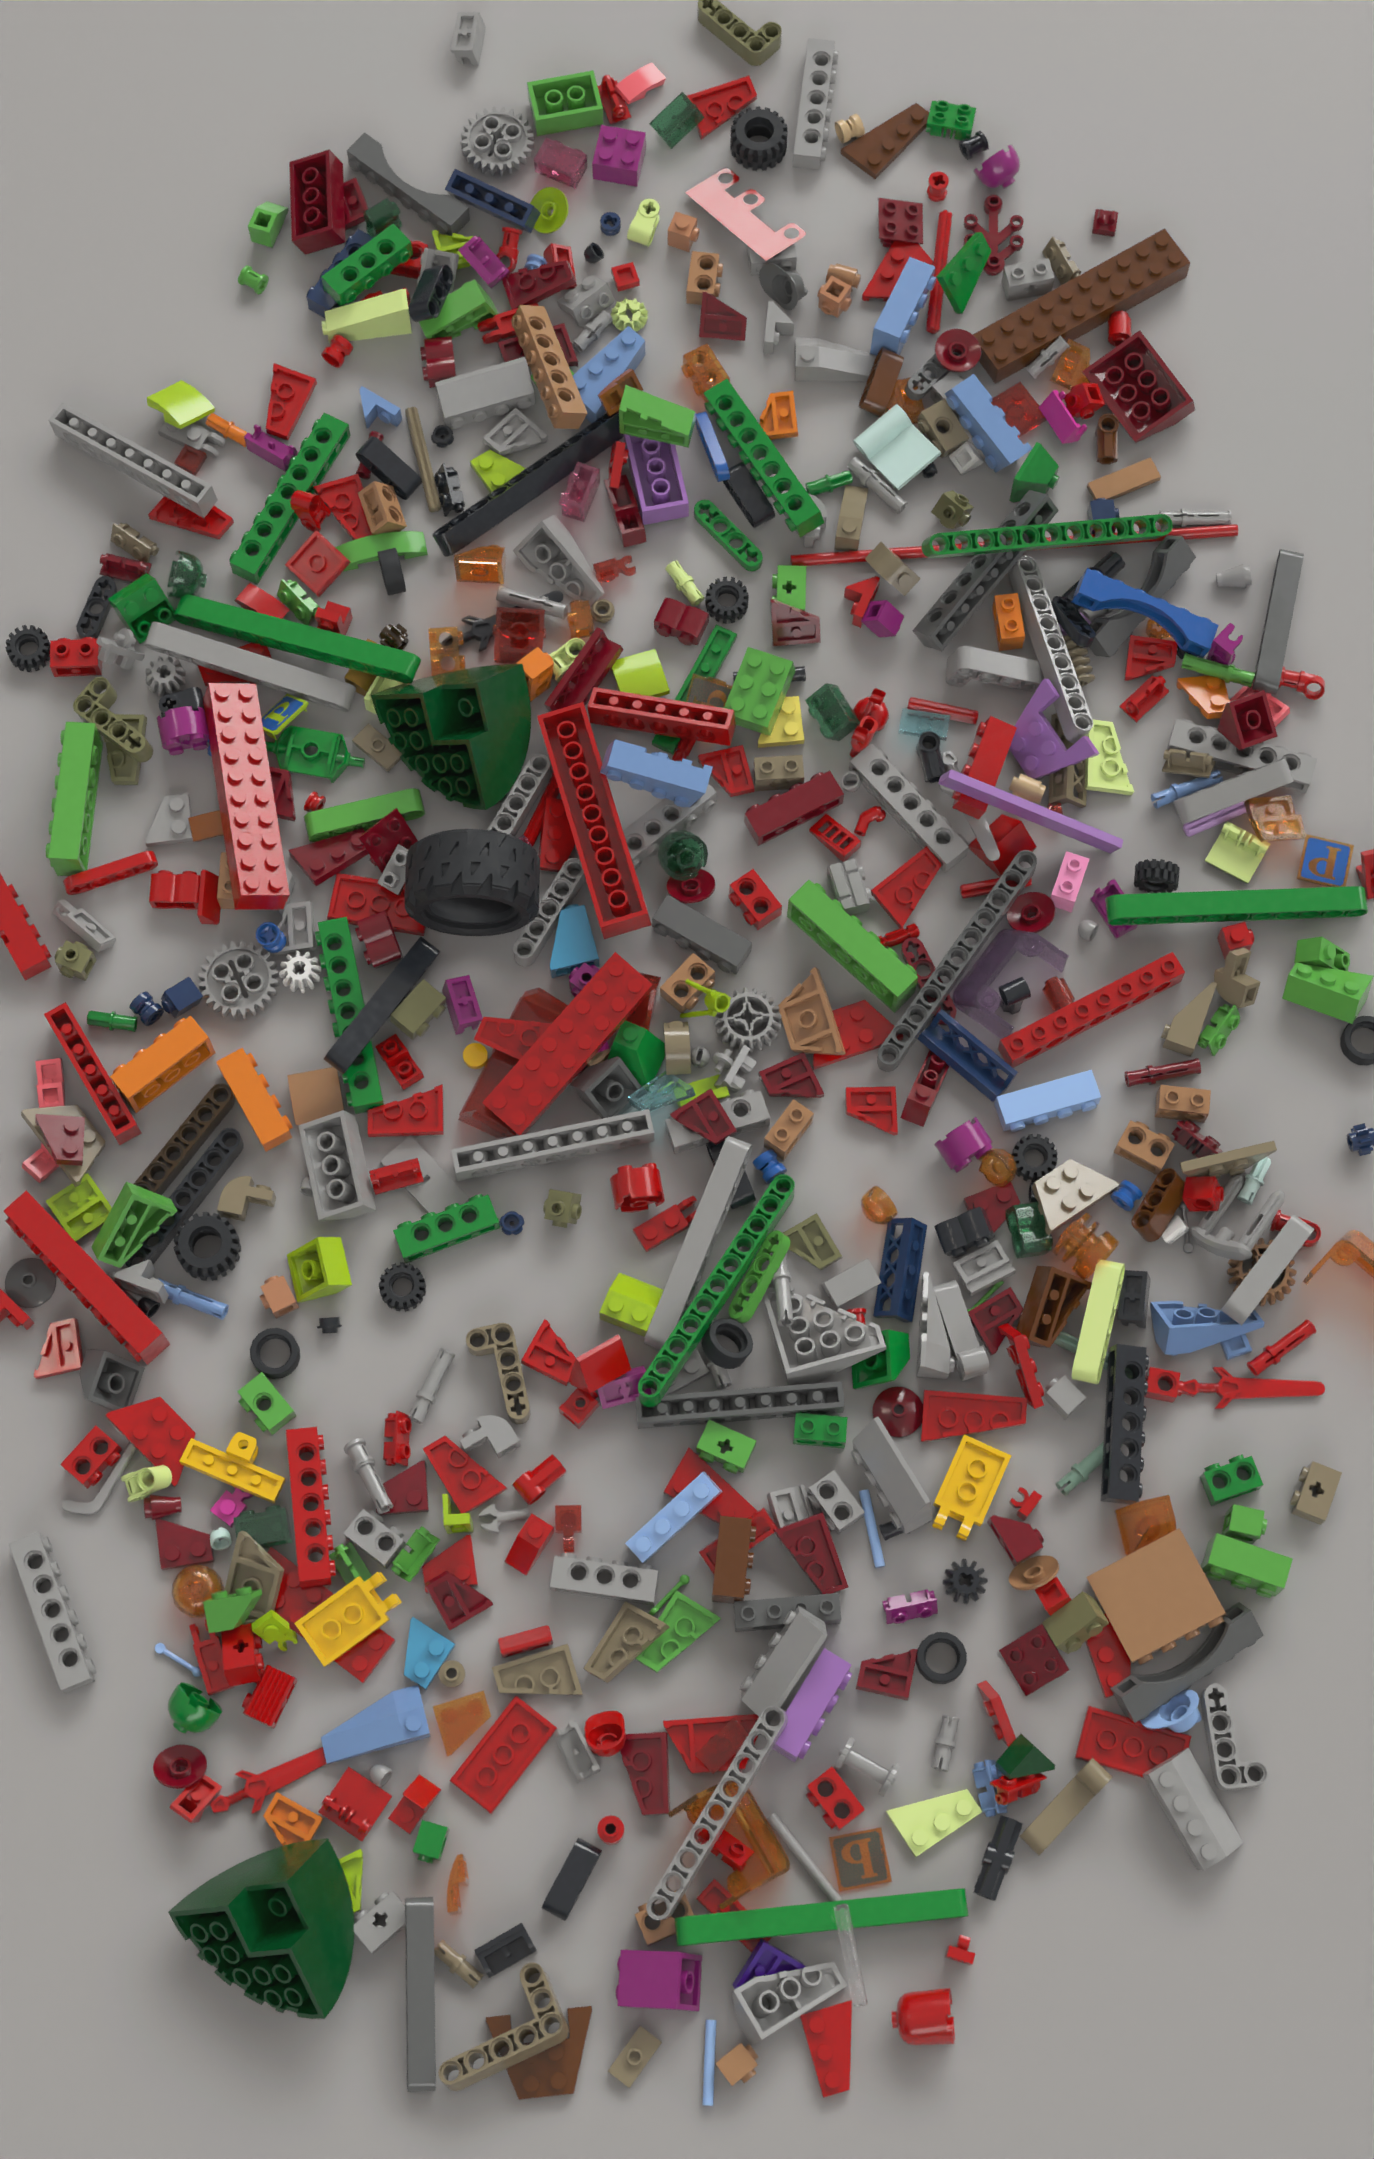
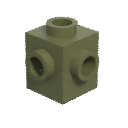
M951 490L942 494L931 513L940 519V523L944 527L955 529L961 526L964 527L971 519L970 513L974 507L968 503L969 500L964 495L957 494Z
M66 940L63 947L60 946L55 954V963L62 975L68 978L75 976L84 981L87 980L97 960L93 951L88 950L86 945L78 941L71 943Z
M549 1189L548 1199L545 1200L543 1206L544 1219L553 1220V1226L567 1228L568 1223L577 1224V1220L582 1213V1206L580 1205L582 1194Z

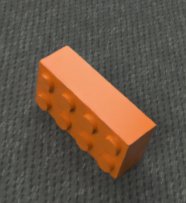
M190 1015L186 1019L182 1018L177 1021L173 1029L168 1033L157 1036L153 1044L147 1049L143 1048L136 1052L133 1059L127 1064L119 1065L113 1071L110 1078L121 1096L137 1113L216 1052L207 1034Z

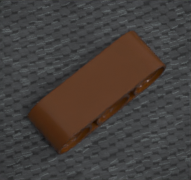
M884 347L879 350L860 398L859 408L877 417L883 415L904 361L903 356Z
M1172 1168L1163 1169L1157 1175L1131 1220L1133 1228L1147 1242H1154L1162 1236L1183 1200L1185 1181Z

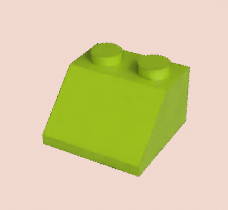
M316 1237L287 1254L297 1302H305L337 1294L352 1285L341 1237Z
M619 1272L609 1288L600 1309V1320L645 1337L664 1290Z

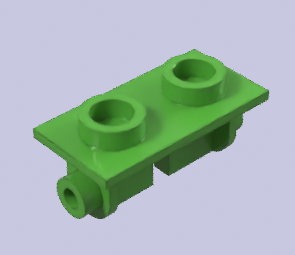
M282 579L277 596L294 613L298 620L304 625L309 626L311 618H315L318 607H321L311 597L302 599L306 597L307 593L296 581L290 579L286 582Z
M1227 1004L1219 1006L1210 1020L1216 1027L1207 1025L1199 1035L1197 1044L1204 1049L1208 1046L1212 1056H1215L1218 1050L1225 1046L1231 1031L1238 1027L1241 1017L1237 1006L1233 1005L1232 1008Z
M422 1526L419 1530L416 1529L406 1543L412 1550L408 1552L402 1549L392 1562L391 1570L397 1576L410 1583L413 1577L418 1574L420 1567L428 1556L433 1553L440 1539L430 1534Z
M351 1541L346 1545L340 1544L334 1549L335 1552L329 1555L331 1560H335V1567L346 1585L358 1576H361L364 1582L372 1576Z

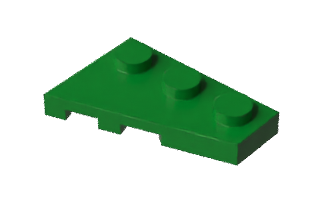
M975 232L936 276L956 314H963L991 253V249L982 232Z

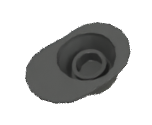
M767 263L762 266L759 279L765 293L785 310L794 309L797 302L808 293L801 276L796 272L784 271L774 263Z

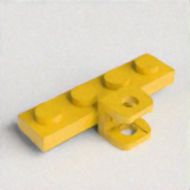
M238 1432L233 1436L226 1449V1453L191 1438L180 1459V1464L273 1504H275L286 1482L284 1477L253 1465L258 1455L257 1440L242 1432Z

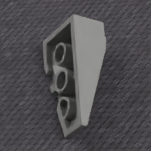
M795 337V381L867 382L876 355L821 338Z
M556 515L542 520L513 550L529 570L534 573L538 572L547 578V582L552 585L556 584L565 590L567 595L587 608H590L605 593L572 535Z
M923 1272L916 1377L948 1379L949 1372H954L955 1357H950V1346L929 1272Z

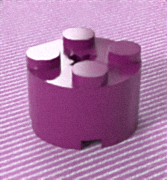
M192 706L178 707L165 711V717L163 718L160 715L157 717L162 748L168 750L170 755H180L184 753V749L193 748V750L199 751L208 747L209 731L203 708L198 707L199 711H193Z
M977 1117L960 1125L948 1133L946 1139L943 1141L939 1140L934 1144L950 1170L954 1169L956 1173L966 1168L972 1162V1157L975 1156L978 1160L993 1148L991 1145L993 1143Z

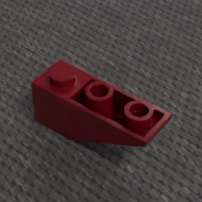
M930 1050L907 1097L900 1117L921 1127H924L950 1067Z

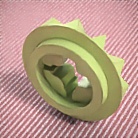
M625 298L624 301H617L615 307L612 308V323L620 331L630 326L636 332L645 326L648 319V311L644 304L638 302L636 298L634 300ZM627 309L633 313L632 321L626 315Z

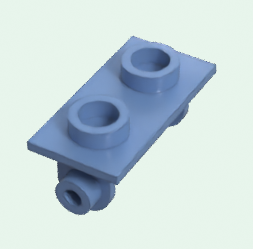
M985 1760V1764L984 1762L975 1763V1769L972 1770L976 1788H987V1792L978 1794L982 1813L985 1812L986 1817L995 1816L996 1811L997 1814L1008 1813L1006 1807L1009 1804H998L995 1800L997 1788L990 1785L991 1781L1002 1776V1772L995 1767V1760Z

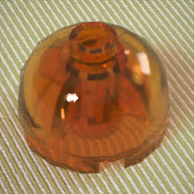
M192 1565L184 1568L177 1574L172 1584L171 1594L174 1604L180 1612L191 1618H204L206 1615L203 1602L212 1598V1593L224 1591L225 1587L222 1578L215 1570L205 1565Z

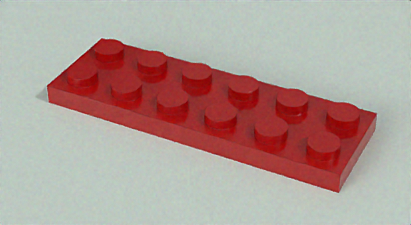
M270 1547L267 1553L284 1568L274 1612L289 1623L290 1629L304 1638L295 1622L330 1598L334 1593L324 1586L300 1588L298 1566ZM378 1628L334 1662L364 1684L395 1643V1639Z

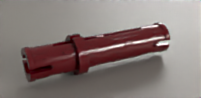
M1195 1058L1193 1060L1155 1067L1147 1065L1145 1069L1126 1071L1124 1073L1127 1087L1145 1083L1153 1085L1156 1084V1081L1201 1074V1064L1199 1059Z

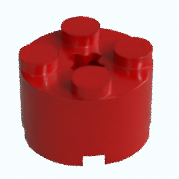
M647 1163L637 1168H632L631 1165H624L618 1167V1173L610 1178L615 1210L621 1207V1212H639L648 1210V1204L655 1202L657 1207L665 1201L660 1171L657 1169L656 1163Z

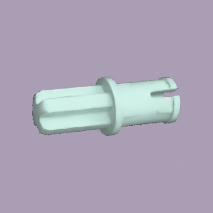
M1268 1157L1255 1163L1250 1174H1246V1181L1237 1196V1199L1241 1202L1252 1205L1260 1186L1264 1185L1263 1179L1271 1164V1160Z

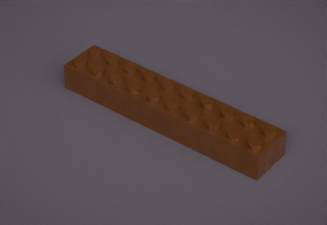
M1164 228L973 334L981 346L979 363L996 384L1029 366L1041 354L1040 351L1042 349L1046 350L1059 336L1067 343H1070L1108 322L1113 312L1127 311L1185 279L1191 262Z

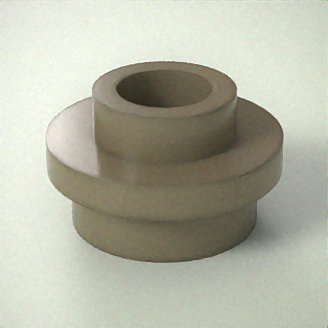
M606 599L597 600L591 607V615L597 622H608L615 614L613 604ZM600 610H606L607 613H606V614H600L599 611H600Z
M447 1661L439 1669V1679L447 1687H457L465 1679V1669L457 1661ZM455 1669L457 1675L454 1678L447 1677L448 1670Z

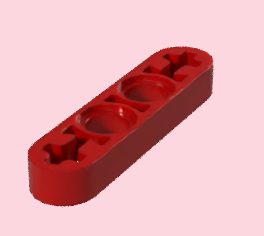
M144 851L68 876L63 880V884L68 895H76L150 871L158 866L155 852Z

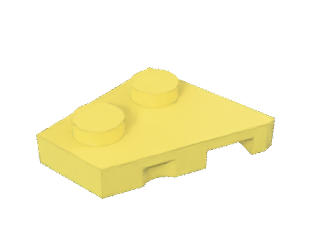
M799 696L785 697L771 735L768 736L761 733L758 739V748L804 744Z

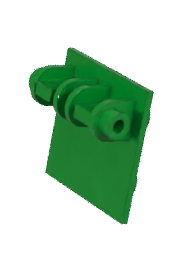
M932 100L926 132L930 133L931 136L941 137L942 128H944L943 138H945L947 129H951L950 139L953 137L954 130H956L954 139L971 138L976 108L967 104L956 105L944 100Z

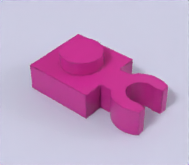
M236 1487L233 1494L226 1490L210 1511L232 1528L248 1508L243 1501L250 1499L253 1495L242 1492Z

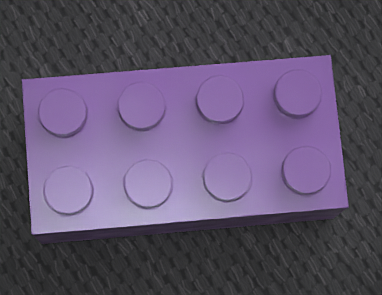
M623 434L624 443H626L625 449H629L627 460L643 525L689 517V501L675 445Z
M825 1648L822 1650L786 1711L788 1722L772 1748L773 1750L794 1763L798 1757L803 1760L812 1744L808 1741L812 1734L817 1736L825 1722V1719L822 1718L825 1711L830 1714L838 1701L839 1696L836 1695L838 1689L844 1691L851 1679L852 1673L849 1672L851 1668L850 1663Z

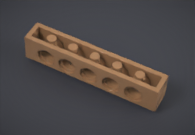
M520 305L512 317V327L515 329L519 344L525 354L533 380L536 382L540 397L546 407L547 415L554 428L579 429L588 413L544 306Z

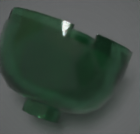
M177 550L175 555H178L179 558L178 561L172 562L167 586L172 587V592H167V596L175 599H180L187 594L195 596L200 587H205L207 574L203 573V565L195 555Z
M678 830L663 838L659 845L657 856L659 864L666 874L676 880L686 881L696 877L701 867H705L708 850L706 844L699 836L687 830Z

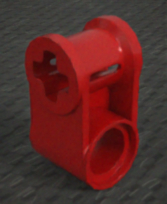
M302 490L295 491L291 497V508L297 514L303 526L312 532L315 530L320 532L324 519L331 514L330 509L324 504L321 497Z

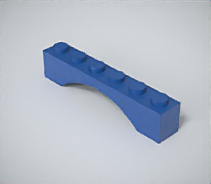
M1088 568L1081 576L1072 599V603L1093 612L1102 609H1124L1142 614L1162 626L1173 637L1181 650L1203 658L1211 649V644L1219 626L1206 617H1199L1190 613L1185 608L1176 607L1164 599L1155 598L1141 589L1132 588L1120 580L1111 579L1097 570Z

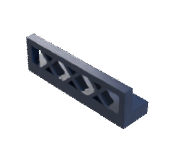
M942 1009L937 1013L931 1025L921 1032L918 1037L921 1043L940 1059L944 1060L946 1064L992 1102L996 1100L997 1096L1002 1095L1008 1089L1018 1073ZM941 1020L948 1025L949 1031H945L938 1025ZM958 1037L964 1038L968 1043V1047L960 1044ZM978 1053H982L988 1063H983L979 1059ZM997 1069H1001L1008 1075L1006 1080L998 1075Z
M912 1217L888 1219L879 1275L882 1283L877 1287L873 1316L876 1318H896L904 1323L913 1322L927 1225ZM903 1225L902 1233L896 1239V1226ZM898 1249V1258L892 1263L891 1255ZM894 1273V1283L888 1287L887 1280ZM890 1297V1311H883L884 1302Z

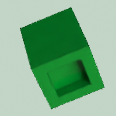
M422 1820L413 1848V1853L418 1854L417 1860L433 1864L434 1859L440 1861L450 1829Z

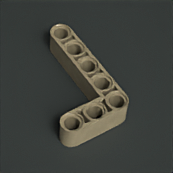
M527 1963L522 1967L519 1975L535 2019L443 2062L439 2067L438 2074L440 2080L450 2090L459 2091L560 2044L567 2038L569 2032L568 2025L550 1979L539 1964ZM540 1973L537 1982L529 1983L531 1975ZM543 1998H550L549 2004L545 2008L538 2007L539 2002ZM551 2024H560L559 2029L555 2033H548ZM533 2034V2042L529 2045H523L525 2037ZM509 2046L508 2054L504 2057H498L500 2049ZM479 2058H484L482 2067L473 2069L474 2062ZM453 2070H459L458 2077L453 2081H448L449 2074Z

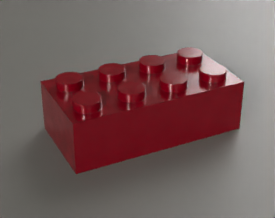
M330 149L289 162L292 242L305 255L346 243L343 163Z

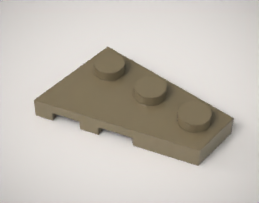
M625 1601L583 1669L600 1680L609 1683L670 1627L663 1621Z
M568 1644L492 1667L499 1693L583 1695Z

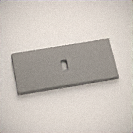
M408 1136L380 1161L384 1166H389L418 1158L423 1179L427 1176L430 1179L424 1184L418 1183L404 1188L428 1213L435 1212L437 1214L443 1212L445 1207L454 1203H459V1205L467 1203L470 1198L412 1136Z

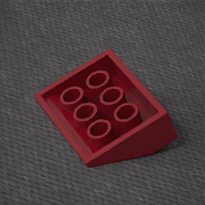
M1140 330L1082 371L1090 383L1098 384L1105 404L1118 418L1120 424L1135 443L1177 424L1195 411L1193 399Z

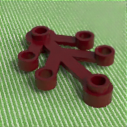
M997 195L988 196L984 202V211L989 215V233L978 224L976 215L968 214L964 218V227L973 233L982 232L991 249L990 256L983 269L990 276H996L1001 273L1005 267V260L1015 251H1020L1024 243L1020 235H1014L1010 238L1009 245L998 253V246L1015 231H1020L1024 220L1021 216L1014 215L1010 218L1009 225L998 233V214L1002 210L1003 202ZM972 220L974 223L970 224L967 221ZM1016 221V222H1019L1020 224H1019V225H1015V224H1013V222ZM968 234V235H966L965 238H964V243H963V245H965L966 242H967L974 234ZM1017 241V242H1019L1020 244H1019V245H1015V244H1013V242Z

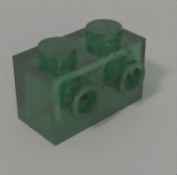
M826 683L805 700L809 706L808 711L810 715L818 721L821 726L820 731L827 739L840 741L860 724L838 685Z
M280 1505L267 1507L265 1512L255 1513L254 1510L239 1513L240 1517L233 1518L236 1539L238 1532L245 1531L262 1548L293 1543L288 1511L286 1508H281Z

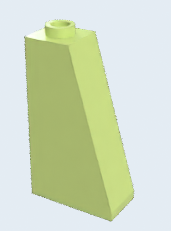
M406 289L396 290L325 311L326 321H321L323 335H328L329 344L334 335L343 336L348 341L412 333Z

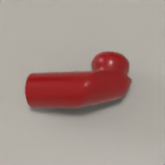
M873 806L862 812L854 833L859 836H865L870 822L874 820L877 822L883 821L886 817V812L880 806Z

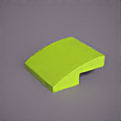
M182 380L147 397L148 406L164 413V421L179 429L215 412V407L204 395Z
M656 649L617 659L611 668L618 691L652 697L670 694Z
M89 1173L83 1176L79 1186L75 1187L72 1183L46 1200V1203L65 1231L75 1242L103 1224L112 1209Z

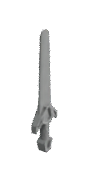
M951 751L942 753L945 770L949 771L952 769L960 773L957 767L958 758ZM939 784L943 793L950 796L953 795L954 790ZM964 813L986 857L991 861L998 860L1000 852L985 815L983 814L980 819H976Z

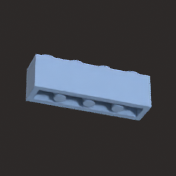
M1092 1070L997 1096L994 1105L1003 1131L1011 1130V1132H1016L1024 1129L1025 1125L1031 1123L1041 1125L1048 1122L1049 1118L1052 1117L1066 1118L1072 1115L1073 1111L1080 1109L1083 1112L1093 1110L1099 1104L1101 1095Z
M702 1472L625 1544L642 1563L647 1562L723 1491L705 1472Z

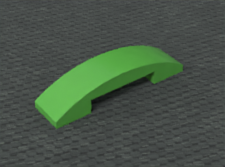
M419 531L375 534L336 547L351 562L344 571L358 569V564L379 560L378 551L396 548L398 556L404 555L405 559L428 555L424 534Z

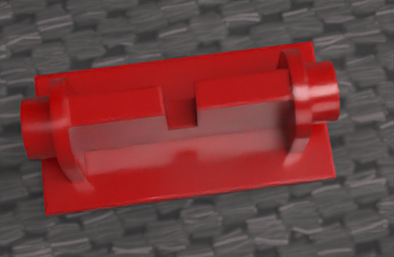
M605 75L602 77L598 90L609 123L613 124L630 119L631 115L625 100L614 89L618 81H614V78L610 77V75Z
M1152 675L1119 707L1137 723L1170 692L1164 686L1166 680L1161 675L1158 677Z
M418 1158L369 1171L375 1195L424 1182Z
M400 1411L388 1413V1417L385 1418L384 1437H393V1441L384 1442L383 1460H385V1465L395 1466L397 1463L408 1467V1459L411 1455L409 1433L412 1430V1423L408 1418V1414Z
M1037 1773L1008 1779L1005 1775H1002L1001 1778L991 1781L990 1785L997 1788L996 1802L1007 1805L1018 1800V1797L1024 1798L1037 1793L1041 1787L1040 1781L1047 1779V1776Z
M705 1828L697 1834L699 1837L698 1841L701 1844L707 1843L710 1839V1833ZM723 1829L710 1851L715 1856L722 1854L721 1860L733 1868L732 1870H738L739 1872L745 1869L746 1861L755 1853L725 1829Z

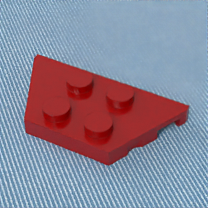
M894 241L862 294V300L869 301V298H883V302H887L909 257L932 266L933 260L919 244Z
M866 1000L832 1010L846 1054H814L813 1070L880 1048L895 1026ZM899 1034L896 1038L900 1041L903 1040L904 1036Z
M160 1396L108 1412L105 1417L153 1466L164 1465L170 1469L172 1473L171 1485L175 1488L184 1468V1465L180 1464V1459L190 1439H194L196 1435L192 1428Z
M757 1714L667 1720L663 1721V1726L691 1774L724 1772L728 1770L759 1716ZM758 1735L754 1738V1745H755V1742H756V1740H757ZM744 1758L740 1761V1770H745L749 1758Z

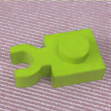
M272 1609L252 1623V1631L269 1645L277 1641L278 1648L282 1651H287L286 1641L290 1640L294 1644L298 1643L296 1632L290 1630L289 1623Z

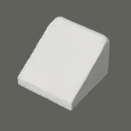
M967 441L949 455V458L961 475L984 463L976 448Z
M1176 1215L1170 1220L1162 1237L1166 1243L1172 1244L1189 1231V1227L1180 1216Z

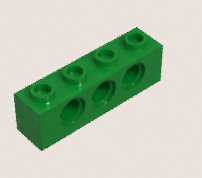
M393 223L322 276L324 290L340 307L353 302L360 293L372 288L376 281L383 276H388L395 267L410 259L411 255H413L411 241Z
M478 1194L469 1198L467 1203L461 1205L454 1203L445 1207L443 1212L437 1214L430 1212L423 1215L419 1221L413 1223L406 1221L399 1224L393 1232L405 1264L499 1229L500 1224L489 1195L483 1196ZM468 1213H473L477 1216L475 1221L471 1223L465 1222L463 1217ZM444 1222H450L453 1225L451 1230L447 1232L441 1231L439 1227ZM420 1231L429 1233L428 1238L423 1241L417 1240L415 1236Z

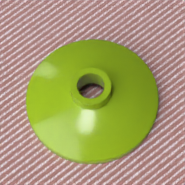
M546 187L538 191L531 200L530 204L535 206L540 212L534 226L535 230L544 234H550L561 228L568 215V201L561 190L554 187Z

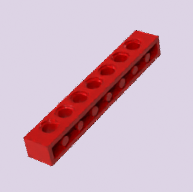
M1171 952L1002 1038L999 1042L998 1051L1004 1061L1014 1068L1180 983L1185 971L1175 954Z

